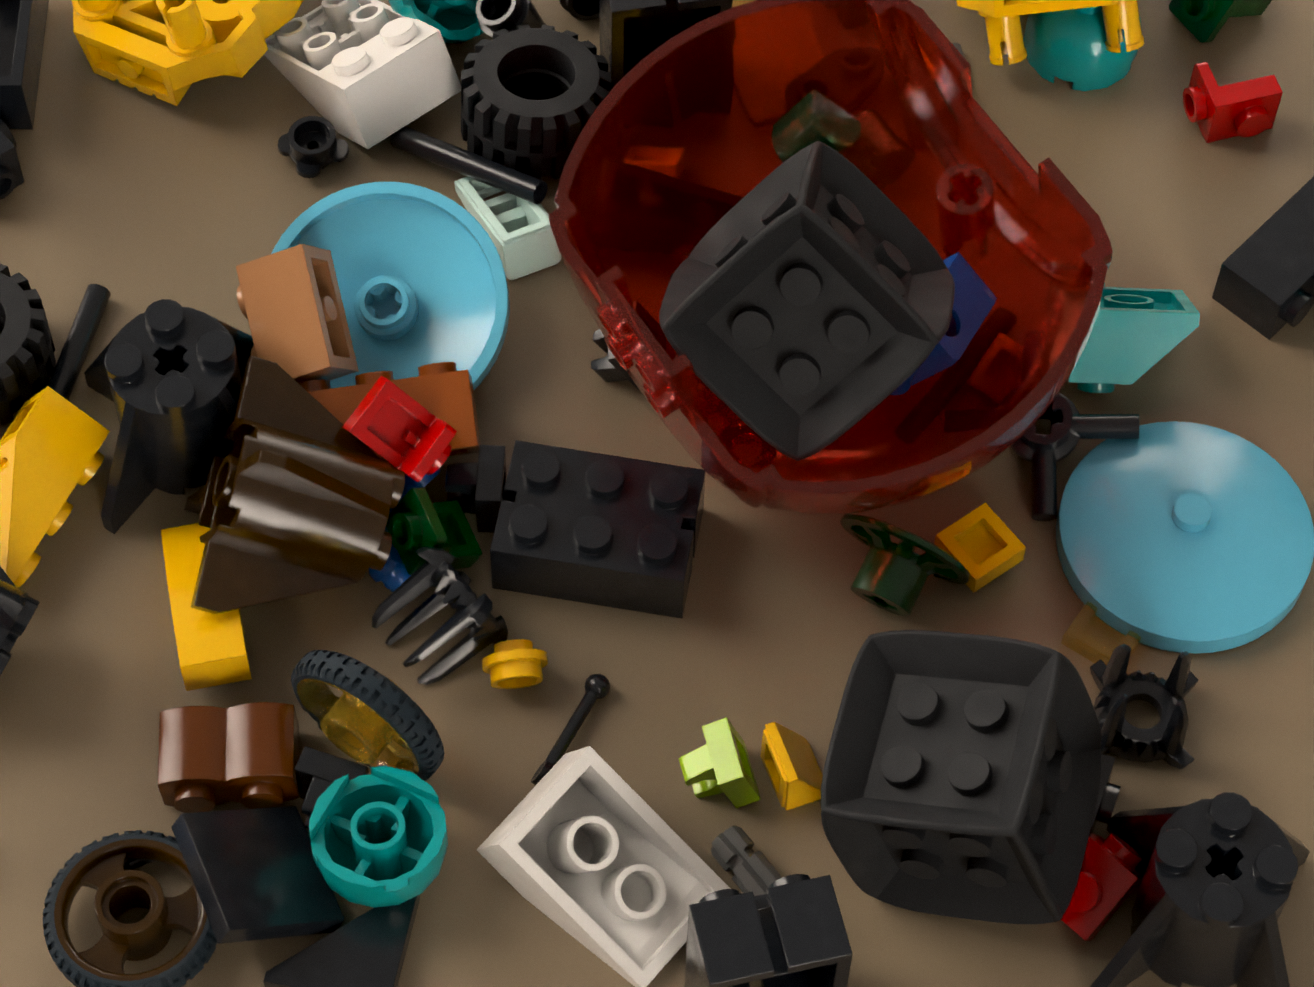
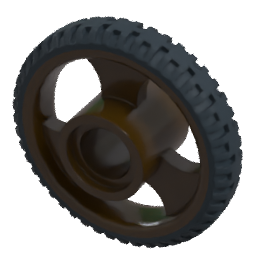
M142 830L124 831V834L121 835L114 833L113 835L102 837L103 840L99 842L95 840L83 847L82 852H76L53 879L52 887L47 892L44 902L45 908L43 909L45 941L54 963L63 975L76 987H182L187 984V980H192L204 968L203 965L208 963L218 942L176 838L170 835L167 837L163 833L147 831L146 833H142ZM131 859H150L166 863L179 870L190 881L192 886L178 896L164 897L163 890L154 877L139 870H125L126 863ZM82 886L97 891L94 909L103 936L92 948L77 952L70 939L68 919L76 894ZM141 907L149 910L146 917L137 923L123 924L118 922L120 916L131 908ZM172 929L185 931L192 936L182 951L167 963L146 972L125 974L124 966L126 960L141 961L157 955L167 945Z

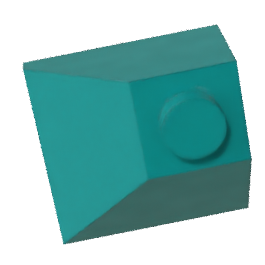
M1061 285L1062 370L1068 382L1077 383V389L1084 392L1110 393L1114 391L1115 384L1132 385L1199 327L1200 313L1183 290Z

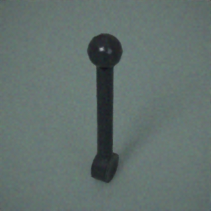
M600 673L592 674L586 679L584 686L586 693L546 760L540 765L531 779V783L535 786L565 754L596 700L604 698L609 693L610 682L605 675Z

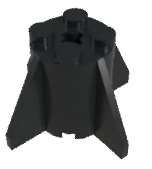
M162 299L153 302L148 306L145 313L139 314L127 323L84 372L87 386L114 402L120 424L101 513L105 529L115 534L155 488L169 494L186 495L184 488H197L205 485L214 456L225 458L229 455L234 441L224 439L223 436L227 428L234 421L247 361L251 357V349L254 346L252 335L207 313L191 307H182L178 302L171 299Z
M1223 792L1214 798L1201 799L1186 806L1120 811L1111 817L1110 824L1107 825L1106 830L1109 834L1114 833L1122 838L1143 857V860L1137 867L1145 874L1131 911V937L1090 987H1125L1148 970L1153 971L1164 982L1180 987L1182 982L1191 986L1229 987L1233 984H1236L1237 987H1290L1277 921L1289 897L1298 867L1305 863L1310 853L1299 839L1274 822L1260 809L1251 806L1245 797L1234 792Z

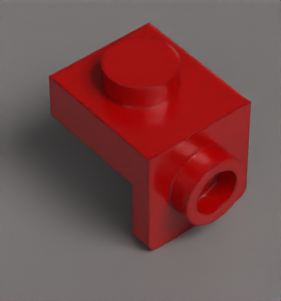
M1202 62L1194 64L1189 87L1183 91V105L1189 121L1192 123L1197 122L1205 142L1210 143L1237 136L1252 137L1264 130L1272 129L1283 92L1274 74L1218 86L1208 63Z
M380 376L342 426L343 429L382 459L389 461L390 465L395 469L404 471L407 477L416 482H420L426 474L431 475L435 473L445 463L452 449L450 442L457 433V430L447 422L434 416L383 376Z
M1111 833L1106 840L1100 835L1089 834L1078 883L1072 900L1061 920L1082 939L1092 941L1132 891L1140 888L1145 873L1137 866L1143 860V857L1114 833Z

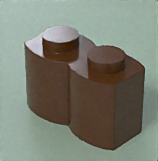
M256 702L229 708L184 706L160 712L158 788L165 805L174 806L175 809L183 813L209 812L216 805L229 802L242 803L249 809L279 807L285 801L299 798L294 770L299 760V723L294 705L278 702Z

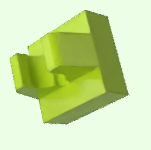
M725 717L703 725L702 730L706 744L679 758L685 784L687 786L692 785L697 798L725 793L735 808L761 800L745 742L728 718Z

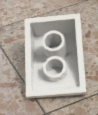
M591 746L565 753L477 848V851L527 901L635 987H647L686 943L689 905L699 903L704 896L712 892L731 889Z

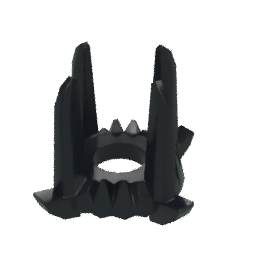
M422 547L415 550L426 562L377 607L372 616V627L377 629L429 587H436L434 593L406 617L388 636L385 643L390 646L449 603L452 609H456L455 614L403 662L405 667L412 666L427 658L463 630L470 629V633L417 678L419 684L425 685L442 680L490 644L494 646L496 643L507 641L508 629L504 618L501 615L495 618L491 614L493 602L485 593L477 598L476 593L468 585L471 579L465 572L456 571L451 565L455 557L444 549L436 547Z
M1126 644L1119 645L1114 649L1107 666L1101 659L1090 666L1091 675L1100 690L1095 699L1094 708L1101 729V754L1107 755L1112 752L1128 761L1144 763L1163 759L1173 767L1178 769L1185 768L1194 761V758L1183 749L1189 720L1183 698L1198 682V679L1190 671L1191 656L1187 651L1182 652L1178 656L1166 681L1163 677L1158 678L1154 672L1143 674L1141 670L1130 674L1126 673L1131 648ZM1135 700L1151 703L1158 710L1160 721L1155 726L1147 729L1132 726L1125 719L1127 703Z

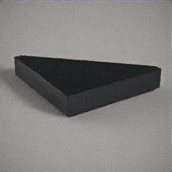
M420 894L400 905L372 908L266 971L263 981L264 986L397 987L420 901Z

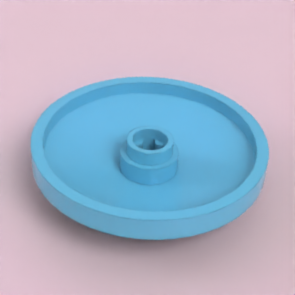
M364 183L342 189L319 200L297 217L282 234L271 254L299 244L331 251L359 370L358 372L330 380L331 388L356 385V375L375 371H392L394 380L419 376L418 367L440 362H455L457 371L468 370L472 377L473 390L488 375L502 349L508 329L510 315L508 282L498 251L488 233L458 203L441 193L410 183Z
M1169 421L1140 425L1139 439H1106L1079 462L1065 486L1056 522V545L1063 572L1072 589L1085 606L1109 627L1134 641L1157 649L1178 653L1185 651L1193 654L1213 653L1233 649L1260 638L1278 625L1292 610L1302 593L1314 558V527L1309 508L1299 487L1287 471L1264 450L1252 442L1220 428L1192 422Z

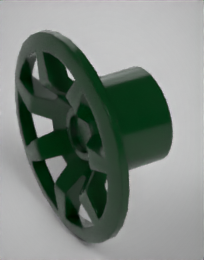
M845 514L840 520L842 527L863 544L870 546L851 586V590L859 597L879 608L908 617L929 575L934 574L935 577L957 584H966L970 579L968 570L955 557L912 532L866 515ZM890 535L901 539L898 544L891 542ZM915 547H918L926 552L919 555L914 550Z

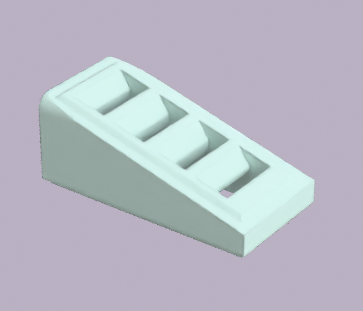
M470 177L454 181L455 191L464 207L481 224L494 243L502 261L505 275L509 280L529 275L556 265L561 261L562 254L558 226L541 204H534L510 193L484 201V198L499 193L502 190Z

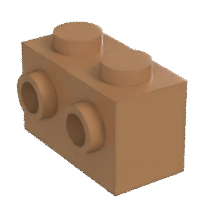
M299 244L236 266L240 283L237 288V301L241 312L248 319L254 343L251 349V356L277 363L297 383L310 380H333L359 371L330 250Z

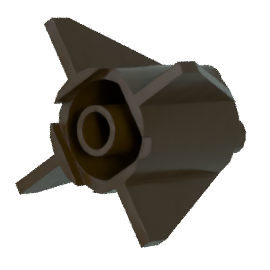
M255 356L248 358L234 421L227 428L223 436L224 439L234 441L230 453L225 458L214 456L205 486L187 498L184 509L199 514V525L211 528L210 531L200 536L201 543H205L191 608L213 614L353 585L364 577L369 568L382 570L387 562L392 546V534L385 532L390 508H395L399 503L405 485L404 471L391 468L389 461L380 459L366 445L343 429V424L277 363Z

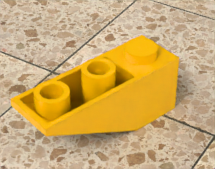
M49 386L25 401L0 440V566L16 587L22 586L38 566L41 556L35 552V549L44 535H54L70 515L73 505L66 500L77 483L80 486H84L101 466L105 456L98 450L110 432Z

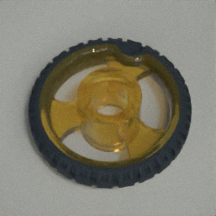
M328 650L308 652L293 669L291 683L296 698L303 710L308 712L314 721H317L318 728L323 731L326 737L349 757L368 767L389 766L411 771L424 781L428 780L443 762V743L429 717L396 683L375 669L353 657ZM329 686L343 691V694L340 697L335 696Z

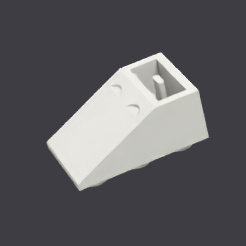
M322 0V5L302 17L293 18L274 32L273 35L265 39L268 47L264 54L266 58L334 126L339 134L366 149L373 147L461 91L460 81L440 30L418 19L402 16L393 11L391 6L379 0Z

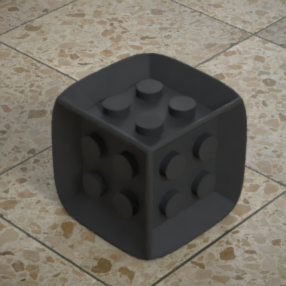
M816 141L784 161L730 209L699 241L689 257L676 269L668 284L659 311V323L675 352L723 403L764 441L789 458L800 461L816 454L853 427L893 393L927 359L949 328L954 303L955 283L953 276L939 253L913 222L852 162L828 145Z
M892 630L868 636L856 656L844 689L827 752L821 785V820L825 835L849 876L864 893L896 907L940 916L1008 924H1045L1061 920L1072 900L1078 883L1094 817L1101 776L1100 723L1077 669L1062 653L1040 644L1019 639L928 630Z

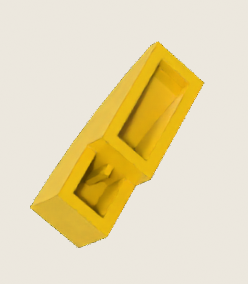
M199 523L161 529L178 658L186 691L252 679L240 609L213 614L191 608L205 543H201L200 536L211 530V528L201 526Z

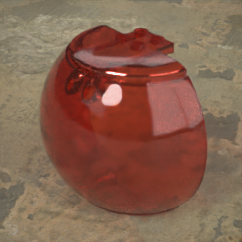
M755 0L732 7L702 20L670 38L630 70L595 109L578 136L566 161L554 199L557 209L549 214L550 226L564 264L581 298L604 335L607 346L678 442L711 477L741 502L753 508L763 505L769 509L802 514H851L886 509L919 500L968 477L986 466L1018 441L1052 404L1066 385L1083 354L1100 310L1107 270L1112 262L1113 253L1111 242L1099 215L1049 157L1038 164L1037 174L973 98L971 65L926 12L909 0ZM816 141H820L838 151L865 174L925 235L942 260L959 252L997 297V300L956 363L911 386L902 395H889L830 445L806 459L796 461L764 441L695 375L690 360L685 354L679 357L663 333L659 323V311L670 282V276L689 257L706 233L784 161Z

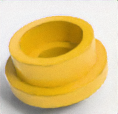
M514 639L496 643L493 646L494 653L482 658V670L490 674L491 687L497 689H518L537 685L543 681L542 668L548 665L547 652L533 649V642L526 639Z

